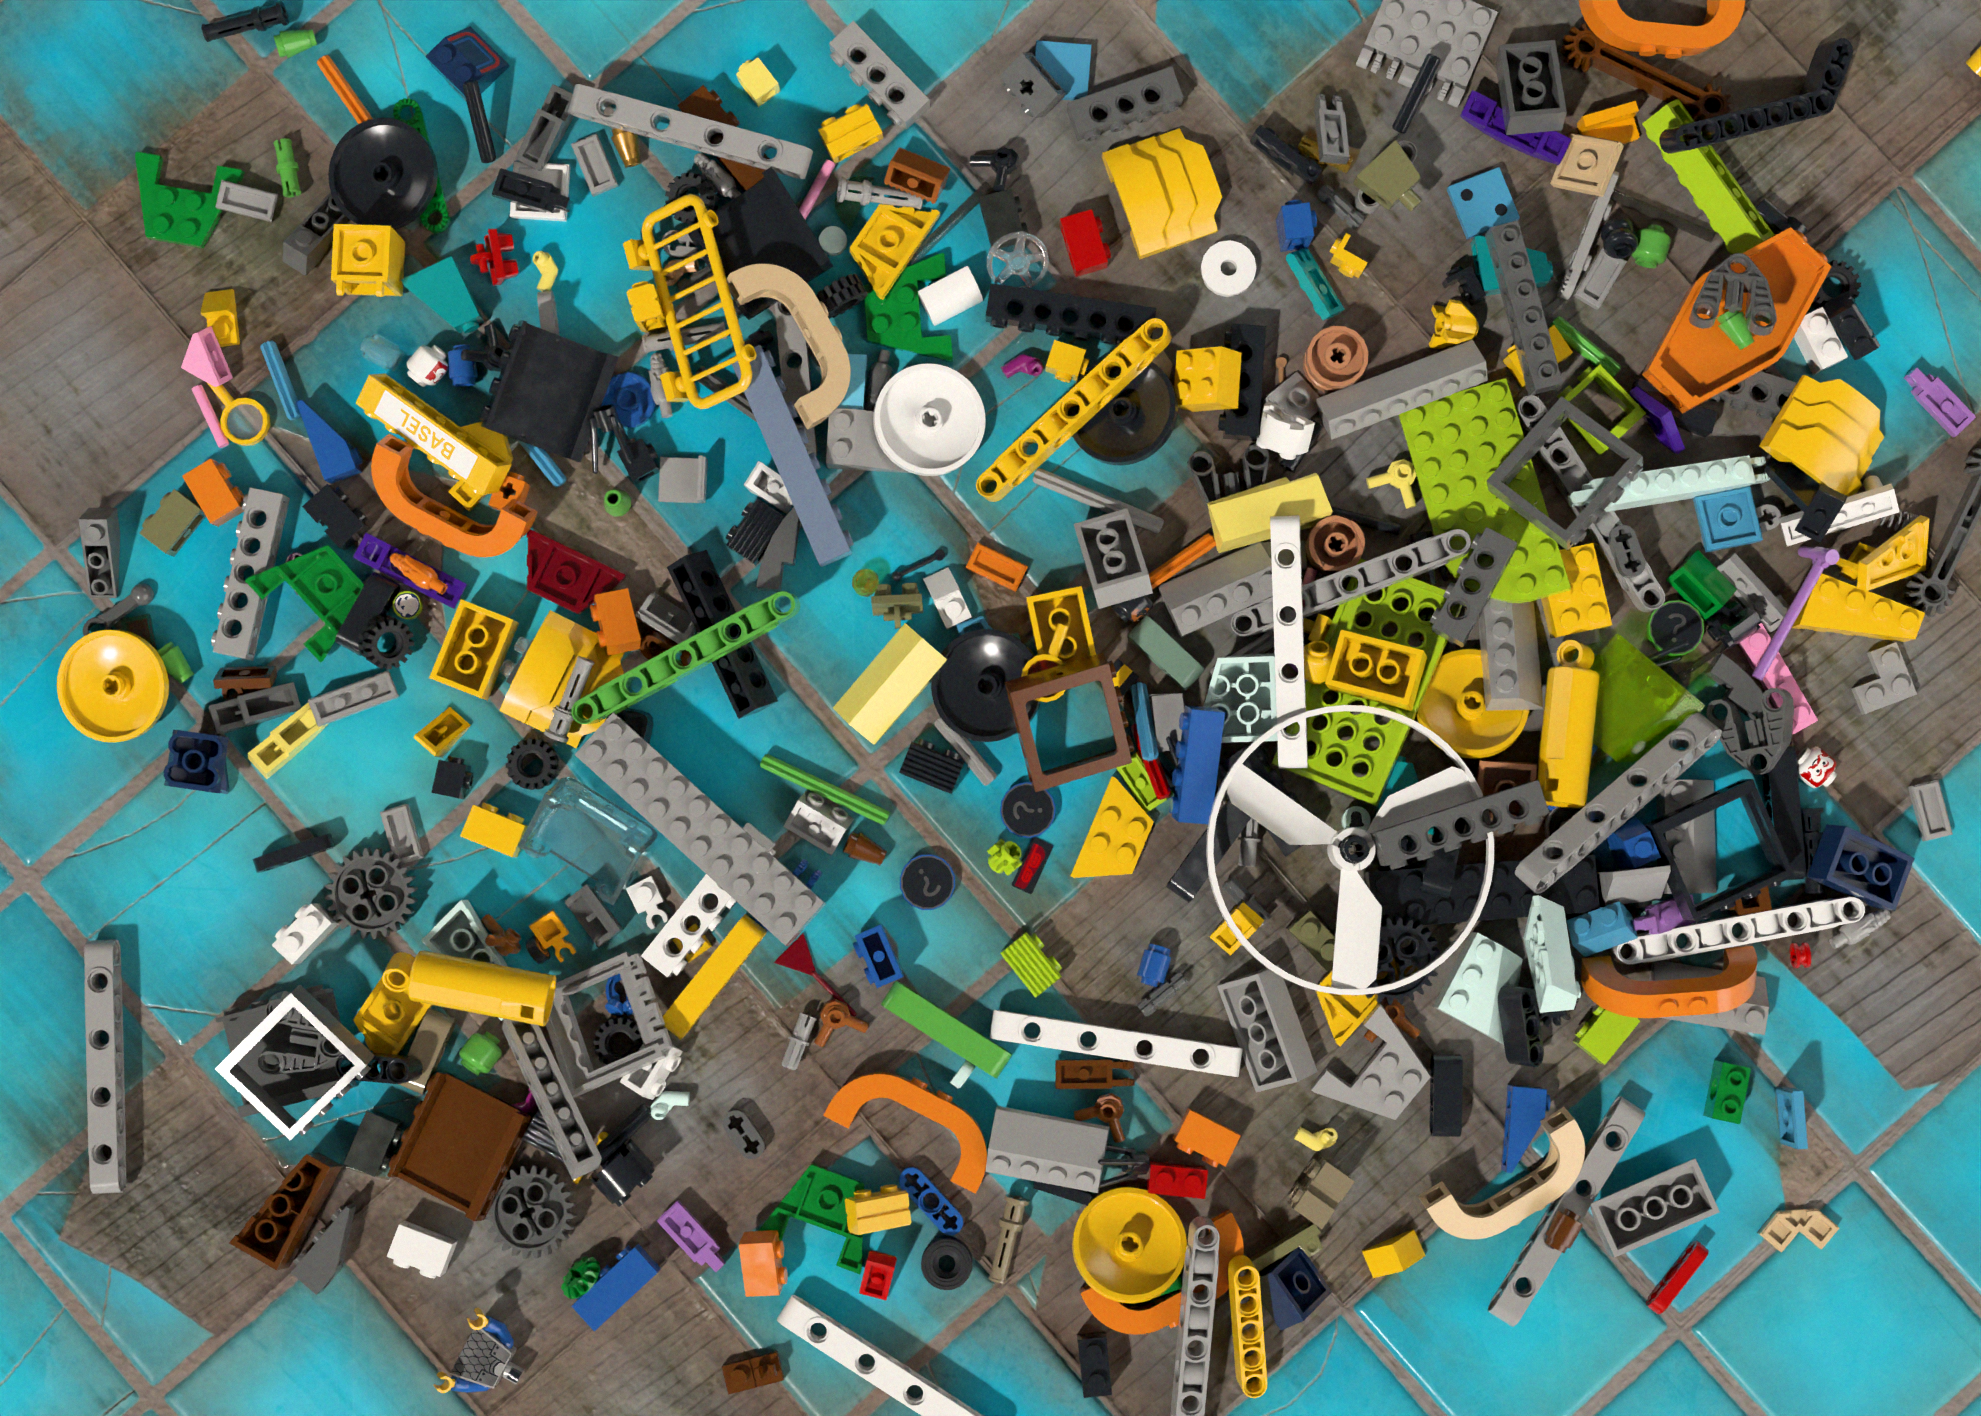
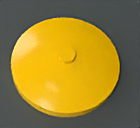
M102 630L82 637L67 651L58 671L57 693L64 714L77 730L98 741L122 742L143 735L158 722L167 704L169 679L162 658L145 639L124 630Z
M1462 649L1452 651L1440 657L1416 717L1421 725L1438 735L1460 757L1478 759L1496 755L1511 746L1521 734L1528 719L1529 710H1486L1481 650Z
M1132 1187L1109 1190L1094 1198L1079 1216L1072 1238V1251L1076 1267L1086 1283L1097 1293L1108 1299L1122 1303H1140L1156 1298L1171 1287L1184 1266L1187 1239L1183 1224L1175 1210L1156 1194Z

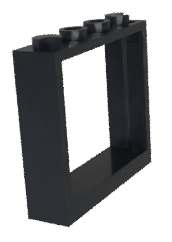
M1741 779L1644 824L1651 832L1661 858L1657 859L1659 865H1670L1671 872L1667 883L1681 916L1685 920L1698 922L1703 919H1709L1711 912L1717 909L1720 911L1730 909L1736 905V900L1743 897L1745 899L1753 898L1761 894L1760 889L1768 885L1770 888L1781 885V882L1785 881V877L1793 874V870L1753 779ZM1741 798L1771 869L1693 905L1663 833Z

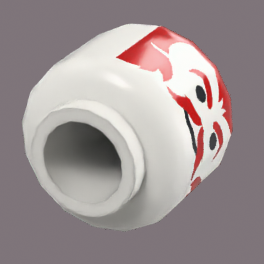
M421 345L407 361L409 369L407 374L422 387L426 385L435 386L449 369V365L445 360L447 354L436 345H433L432 348Z
M1806 747L1796 757L1798 777L1811 788H1817L1821 785L1827 787L1837 776V773L1834 772L1837 765L1836 760L1819 747L1811 749Z

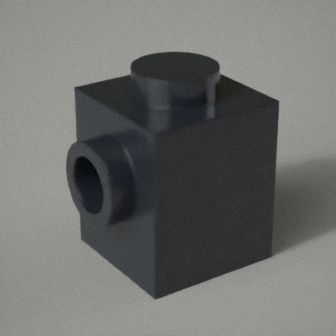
M632 438L625 442L632 459L631 464L627 463L621 449L617 451L628 474L636 485L660 472L655 462L658 455L651 443L646 445L642 438L639 440Z
M448 756L447 761L438 760L431 793L465 799L466 790L471 788L474 779L471 766L464 765L465 759Z

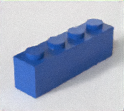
M1185 705L1184 713L1180 714L1179 728L1182 730L1181 741H1177L1176 757L1179 758L1178 768L1174 769L1172 776L1175 793L1174 797H1171L1169 801V812L1172 814V818L1178 822L1209 824V817L1215 799L1225 712L1218 708Z

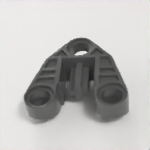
M1735 253L1729 256L1708 274L1693 305L1689 317L1690 323L1698 328H1710L1714 325L1719 312L1722 290H1726L1724 309H1729L1731 313H1735V310L1741 311L1743 292L1747 293L1745 311L1747 329L1756 335H1769L1773 331L1777 315L1767 279L1747 255ZM1741 263L1746 268V271L1736 273L1731 269L1730 265ZM1697 314H1705L1711 318L1703 319ZM1756 321H1762L1767 323L1768 325L1760 326L1756 323Z
M1257 444L1247 447L1242 455L1245 490L1265 484L1269 453L1267 449L1261 448ZM1257 450L1262 454L1263 461L1261 464L1252 465L1249 463L1247 455L1250 451ZM1203 451L1193 453L1187 462V469L1204 506L1208 509L1207 503L1221 499L1218 476L1215 472L1213 459L1208 453ZM1202 457L1207 461L1208 468L1204 472H1197L1193 469L1192 461L1195 458ZM1238 473L1222 474L1225 497L1241 492Z
M1770 688L1763 693L1761 697L1764 714L1763 721L1760 718L1745 721L1744 724L1736 705L1727 699H1716L1706 709L1708 719L1722 731L1720 741L1727 754L1755 775L1769 773L1791 743L1794 717L1793 697L1783 688ZM1774 692L1779 693L1783 698L1782 706L1778 709L1773 708L1769 703V697ZM1718 704L1725 705L1728 710L1727 717L1723 720L1718 719L1714 713V709ZM1757 754H1762L1766 757L1767 765L1763 770L1754 767L1753 761Z
M283 991L274 994L266 1005V1016L273 1011V1003L282 1002L291 992ZM293 1007L278 1022L291 1025L290 1042L274 1043L266 1046L258 1058V1066L262 1072L268 1075L313 1071L337 1059L342 1053L330 1047L326 1041L327 1038ZM268 1054L276 1055L280 1063L275 1065L265 1062L264 1057Z

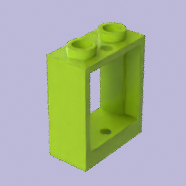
M1598 365L1594 370L1588 367L1577 377L1580 383L1572 389L1570 386H1567L1557 396L1558 399L1562 396L1570 402L1591 381L1595 380L1627 414L1609 431L1617 438L1624 435L1646 414L1601 365ZM1570 418L1566 419L1599 455L1609 448Z

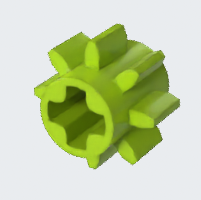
M1000 839L987 850L990 854L988 864L996 873L1005 872L1009 876L1022 865V862L1019 860L1022 855L1021 849L1012 841L1005 843L1003 839Z

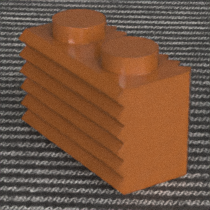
M899 147L889 163L884 183L885 185L889 184L891 187L895 186L896 189L900 188L901 192L905 190L906 194L910 192L911 195H916L917 198L921 197L922 200L926 199L927 202L931 201L934 204L946 186L951 168Z

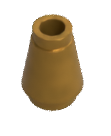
M616 128L612 129L613 136L611 139L622 162H624L625 168L641 164L638 134Z

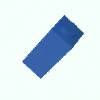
M1634 815L1606 838L1619 869L1636 868L1661 858L1651 832Z

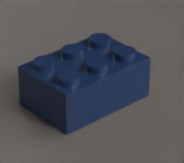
M1826 824L1807 877L1850 897L1858 898L1863 903L1874 908L1895 911L1915 858L1847 826Z

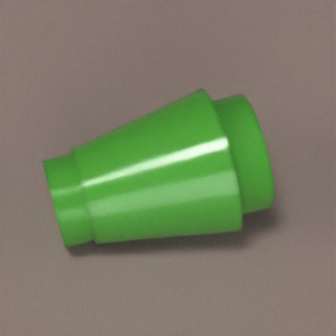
M312 29L279 31L280 34L273 36L280 58L285 56L290 58L313 46H317Z
M1735 310V313L1727 311L1716 318L1720 323L1718 327L1739 350L1755 341L1752 333L1747 329L1743 310L1741 312Z
M610 490L605 494L604 508L612 516H623L631 507V498L624 490ZM617 496L618 501L615 504H611V499Z
M169 642L157 651L164 662L167 673L175 680H178L180 684L194 675L178 645L175 646L172 642Z

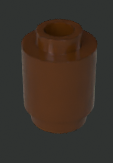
M1565 1208L1564 1212L1557 1210L1545 1232L1547 1237L1544 1242L1562 1253H1565L1567 1248L1571 1249L1583 1227V1224L1578 1222L1581 1216Z

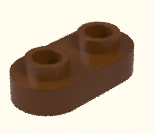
M650 631L641 639L640 651L644 657L650 660L678 645V643L658 631ZM689 651L682 653L680 657L681 663L684 666L690 664L692 656Z

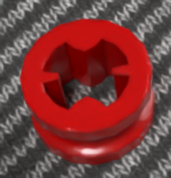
M1807 942L1801 943V946H1798L1797 943H1791L1790 961L1793 968H1799L1800 965H1803L1804 968L1811 966V951Z

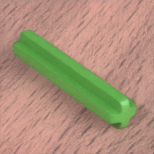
M1556 317L1550 324L1549 328L1555 325L1566 343L1595 367L1601 365L1612 377L1621 369L1620 364L1562 317Z

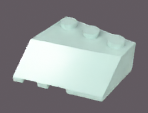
M1275 653L1245 654L1217 658L1203 707L1218 708L1225 712L1221 743L1254 742L1258 737L1277 725ZM1277 732L1265 741H1278Z
M1539 895L1533 896L1523 939L1539 1011L1544 1013L1574 1010L1576 1000L1581 996L1579 982L1575 981V964L1571 956L1564 907Z
M1472 932L1433 1007L1504 1045L1498 1007V993L1501 987L1505 985H1519L1523 959L1477 932Z

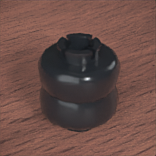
M1614 218L1603 225L1601 239L1604 252L1609 257L1622 259L1636 251L1638 238L1635 232V225L1631 220L1627 218Z

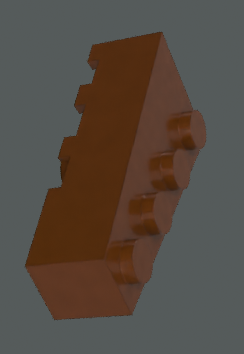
M319 1152L306 1154L282 1181L281 1186L266 1199L261 1209L246 1222V1226L238 1235L233 1237L229 1244L275 1270L289 1268L343 1165Z

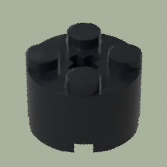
M630 1139L627 1146L623 1144L601 1164L603 1169L598 1174L594 1171L590 1175L589 1180L611 1204L616 1203L620 1207L631 1197L630 1193L635 1186L638 1185L642 1188L653 1177L652 1173L655 1171L653 1168L655 1164Z

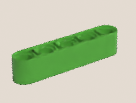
M895 980L881 1002L883 1007L996 1079H998L1012 1056L1010 1052L897 980Z

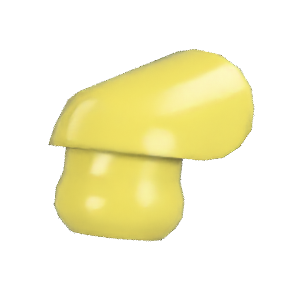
M537 251L533 255V262L542 275L537 289L542 292L551 291L558 274V268L549 253Z
M1301 1126L1294 1136L1295 1140L1314 1151H1320L1333 1146L1338 1138V1134L1333 1128H1326L1316 1133H1311Z

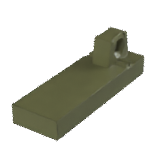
M1309 1221L1249 1259L1257 1271H1260L1299 1246L1308 1257H1311L1323 1249L1318 1237L1321 1232L1314 1223ZM1244 1269V1273L1247 1274L1249 1269Z

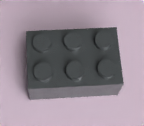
M1555 40L1499 45L1495 65L1506 135L1562 130L1567 111Z

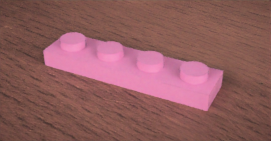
M1762 623L1758 624L1761 627L1739 643L1741 650L1754 671L1771 642V638ZM1778 652L1762 681H1759L1765 691L1770 688H1783L1791 694L1794 704L1792 734H1795L1815 723L1818 719ZM1777 692L1772 693L1769 698L1774 707L1778 709L1782 706L1783 698Z

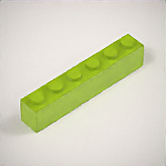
M1676 99L1666 104L1642 123L1648 138L1659 147L1663 159L1678 174L1679 182L1692 194L1695 205L1704 211L1709 219L1710 226L1723 238L1726 249L1730 254L1744 253L1774 236L1773 232L1711 145L1668 154L1661 149L1659 138L1665 129L1694 122L1680 100ZM1683 135L1680 136V141H1684Z

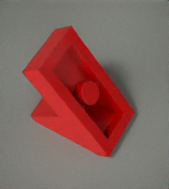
M873 1250L869 1251L859 1294L887 1300L897 1257Z

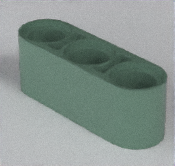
M1147 615L1126 635L1137 648L1184 691L1205 671L1188 652Z

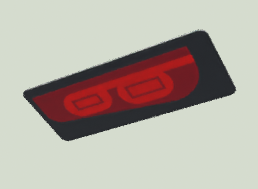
M1036 837L1032 838L1022 860V865L1019 867L1012 882L1013 887L1029 894L1033 893L1052 851V844Z

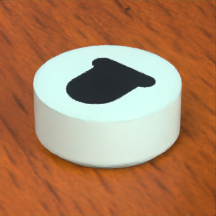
M1350 807L1342 814L1341 823L1344 829L1360 828L1366 831L1370 826V815L1362 807Z

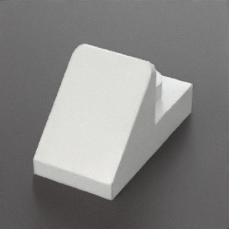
M758 461L744 486L752 494L763 498L787 514L793 503L781 476Z
M945 568L923 579L947 630L956 626V624L972 618L949 568Z

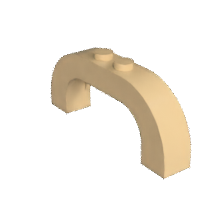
M753 264L730 273L727 277V283L738 307L756 298L769 297L783 303L792 314L815 355L822 373L819 388L800 397L794 404V407L807 430L820 424L834 412L844 399L849 387L851 374L849 357L842 343L841 332L830 322L827 307L822 301L819 302L811 287L800 276L781 266Z
M1563 1107L1540 1121L1550 1142L1549 1153L1543 1164L1487 1200L1477 1204L1460 1203L1453 1198L1442 1181L1418 1195L1435 1223L1445 1232L1459 1238H1488L1518 1225L1523 1219L1536 1211L1544 1209L1549 1203L1563 1195L1577 1179L1585 1156V1143L1582 1132L1566 1108Z

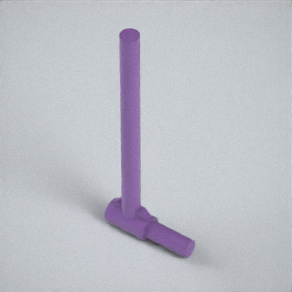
M1808 546L1799 547L1798 555L1812 559L1813 566L1753 672V677L1761 681L1765 677L1824 568L1838 562L1839 553L1837 550L1819 546L1814 548Z

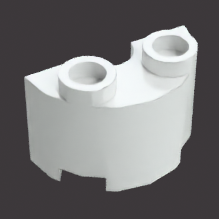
M1267 401L1263 407L1256 444L1261 448L1278 452L1284 459L1293 460L1296 458V455L1308 452L1315 422L1300 415H1288L1284 412V408Z

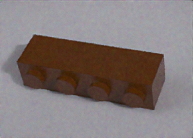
M704 85L677 105L680 112L735 127L740 124L731 111L726 113L720 106L723 101L713 89L709 92ZM713 135L710 143L719 144L722 142L724 135ZM764 153V157H763V158H765V159H770V158ZM715 156L744 192L766 179L762 174L765 171L764 169Z

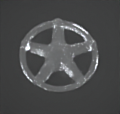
M1024 231L1010 233L998 239L989 248L987 256V270L995 284L1005 285L1003 282L1009 276L1015 274L1019 275L1026 284L1019 288L1026 289L1032 288L1042 280L1049 264L1048 252L1042 241ZM1017 238L1013 252L1010 253L998 249L1004 242ZM1025 239L1035 242L1042 252L1026 254ZM993 256L1006 263V267L997 278L992 269ZM1044 260L1040 275L1033 281L1028 270L1030 264Z

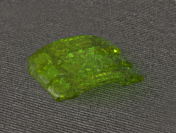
M1617 632L1594 657V662L1590 669L1599 673L1600 678L1593 743L1618 763L1638 761L1695 713H1700L1705 707L1701 701Z

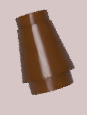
M852 831L843 852L849 854V858L880 866L887 850L863 833L859 832L858 834Z

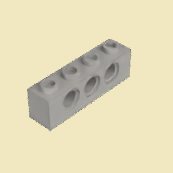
M854 21L829 43L832 60L839 67L844 65L851 72L849 77L857 86L861 87L863 85L869 91L868 96L878 107L882 104L889 111L887 116L896 126L901 124L907 130L930 108V99ZM857 53H862L866 56V59L857 63L852 60V57ZM875 73L885 75L884 80L881 82H874L870 78ZM895 92H900L904 95V98L900 102H893L890 100V96Z

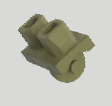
M917 583L903 584L902 595H891V585H876L875 594L871 596L873 616L884 615V621H895V629L901 628V620H912V614L923 613L922 594H919Z

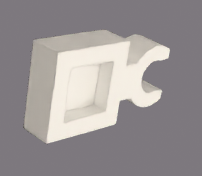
M653 876L626 888L637 913L647 912L646 923L650 929L656 928L653 923V917L657 914L662 917L664 923L669 921L668 914L658 907V904L664 902V898Z

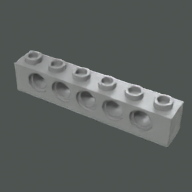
M250 488L249 494H245L243 498L242 509L245 510L243 520L237 525V547L232 550L230 555L232 569L230 576L228 575L224 582L225 600L219 606L218 619H220L218 630L214 631L211 645L214 647L213 652L254 661L268 596L262 600L245 582L244 572L247 568L253 567L254 575H257L275 567L290 498L283 494ZM265 513L267 517L266 522L262 526H257V516ZM259 540L260 549L252 554L250 552V545L253 541ZM246 594L248 603L245 607L239 608L238 599L241 595ZM239 621L242 625V630L238 635L234 636L231 628L235 622Z
M504 1019L502 1031L572 1180L598 1169L602 1159L539 1025Z

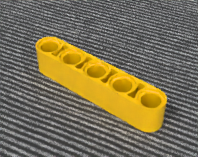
M744 914L663 1015L665 1022L663 1026L682 1040L763 939L767 930L747 914Z
M1238 1255L1232 1258L1228 1264L1235 1373L1245 1395L1250 1398H1257L1262 1396L1267 1390L1260 1276L1248 1257ZM1249 1269L1246 1275L1238 1276L1242 1270ZM1251 1296L1248 1302L1240 1303L1244 1297ZM1253 1323L1249 1329L1242 1330L1246 1324ZM1255 1350L1251 1356L1244 1357L1248 1351ZM1257 1377L1252 1383H1246L1248 1379Z

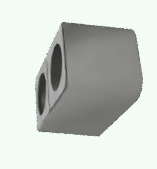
M1183 693L1149 695V702L1158 753L1170 751L1166 741L1168 736L1172 738L1175 748L1177 741H1181L1182 730L1179 728L1180 714L1185 711Z

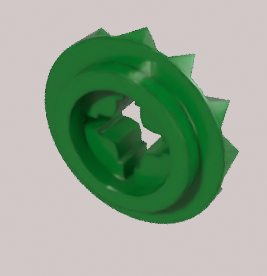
M587 1256L583 1257L581 1261L577 1260L574 1266L569 1268L568 1274L563 1277L564 1282L561 1286V1289L564 1291L563 1294L569 1299H576L587 1293L598 1278L600 1271L599 1262L593 1257L589 1258Z

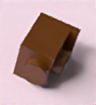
M1768 886L1760 889L1761 894L1748 899L1746 904L1743 905L1740 898L1735 901L1736 905L1727 910H1731L1732 915H1745L1772 910Z

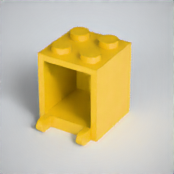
M334 224L331 280L336 284L337 295L344 296V293H346L347 295H374L377 297L403 296L401 279L404 278L405 241L391 226Z

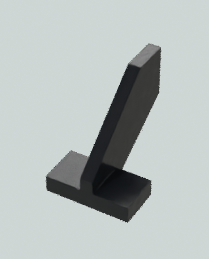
M1770 456L1764 472L1804 512L1795 527V531L1821 543L1848 496L1823 484L1819 485L1817 481L1792 462H1780Z

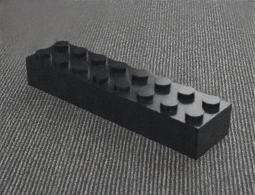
M1595 855L1584 857L1540 894L1533 892L1515 875V870L1522 860L1494 862L1488 896L1477 921L1528 917L1532 898L1537 895L1563 906L1565 914L1585 913L1599 909ZM1486 863L1456 865L1449 898L1420 891L1425 868L1364 872V880L1371 893L1382 906L1381 923L1384 922V914H1387L1390 920L1393 921L1396 913H1399L1402 921L1408 915L1411 916L1413 924L1418 920L1423 925L1467 922L1479 898Z

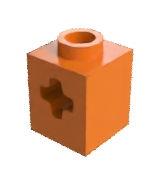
M509 471L498 493L491 495L488 505L493 509L501 511L512 499L524 504L530 485L524 481V476ZM514 489L516 491L515 495H510L509 497L505 495L506 490Z

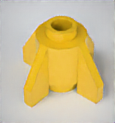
M1450 299L1446 307L1432 306L1431 310L1436 318V333L1433 334L1429 342L1430 348L1442 349L1461 342H1468L1477 335L1479 323L1475 315L1461 301Z

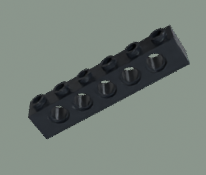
M991 283L986 310V322H990V326L1005 329L1007 325L1017 326L1018 330L1022 332L1033 333L1035 329L1046 331L1045 334L1061 337L1062 333L1073 335V338L1077 340L1089 341L1090 337L1101 339V343L1116 345L1117 341L1123 342L1146 321L1155 318L1156 308ZM1011 304H1019L1022 306L1023 311L1019 315H1012L1007 309ZM1039 308H1046L1050 311L1051 315L1047 319H1039L1035 312ZM1066 312H1074L1078 316V320L1070 324L1065 322L1062 316ZM1094 316H1101L1106 324L1103 327L1097 328L1091 324L1090 319ZM1122 320H1128L1132 323L1133 329L1124 332L1119 329L1118 323Z
M707 550L685 555L667 567L698 633L736 613ZM734 624L730 628V636L732 639H737L741 635V627L738 624ZM751 642L712 662L738 719L760 712L778 702Z

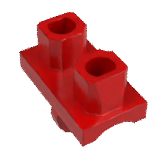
M488 229V235L484 236L487 252H485L484 244H477V254L471 255L470 261L471 264L480 266L481 273L489 272L487 264L489 263L492 285H501L504 279L516 277L519 272L516 259L502 261L501 252H510L514 249L512 234H498L497 229Z

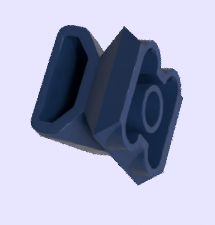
M173 730L172 737L168 742L170 752L168 764L164 769V786L228 794L229 781L226 753L229 737Z

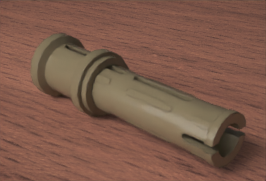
M1005 1194L1004 1200H1006L1004 1214L1002 1218H999V1226L1002 1228L989 1280L1001 1284H1006L1007 1274L1017 1233L1023 1229L1022 1219L1025 1206H1028L1030 1202L1026 1198L1011 1194Z

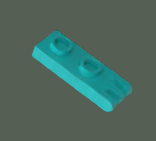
M1302 248L1287 254V263L1298 279L1301 289L1306 292L1312 302L1315 312L1320 315L1323 321L1345 310L1309 249Z

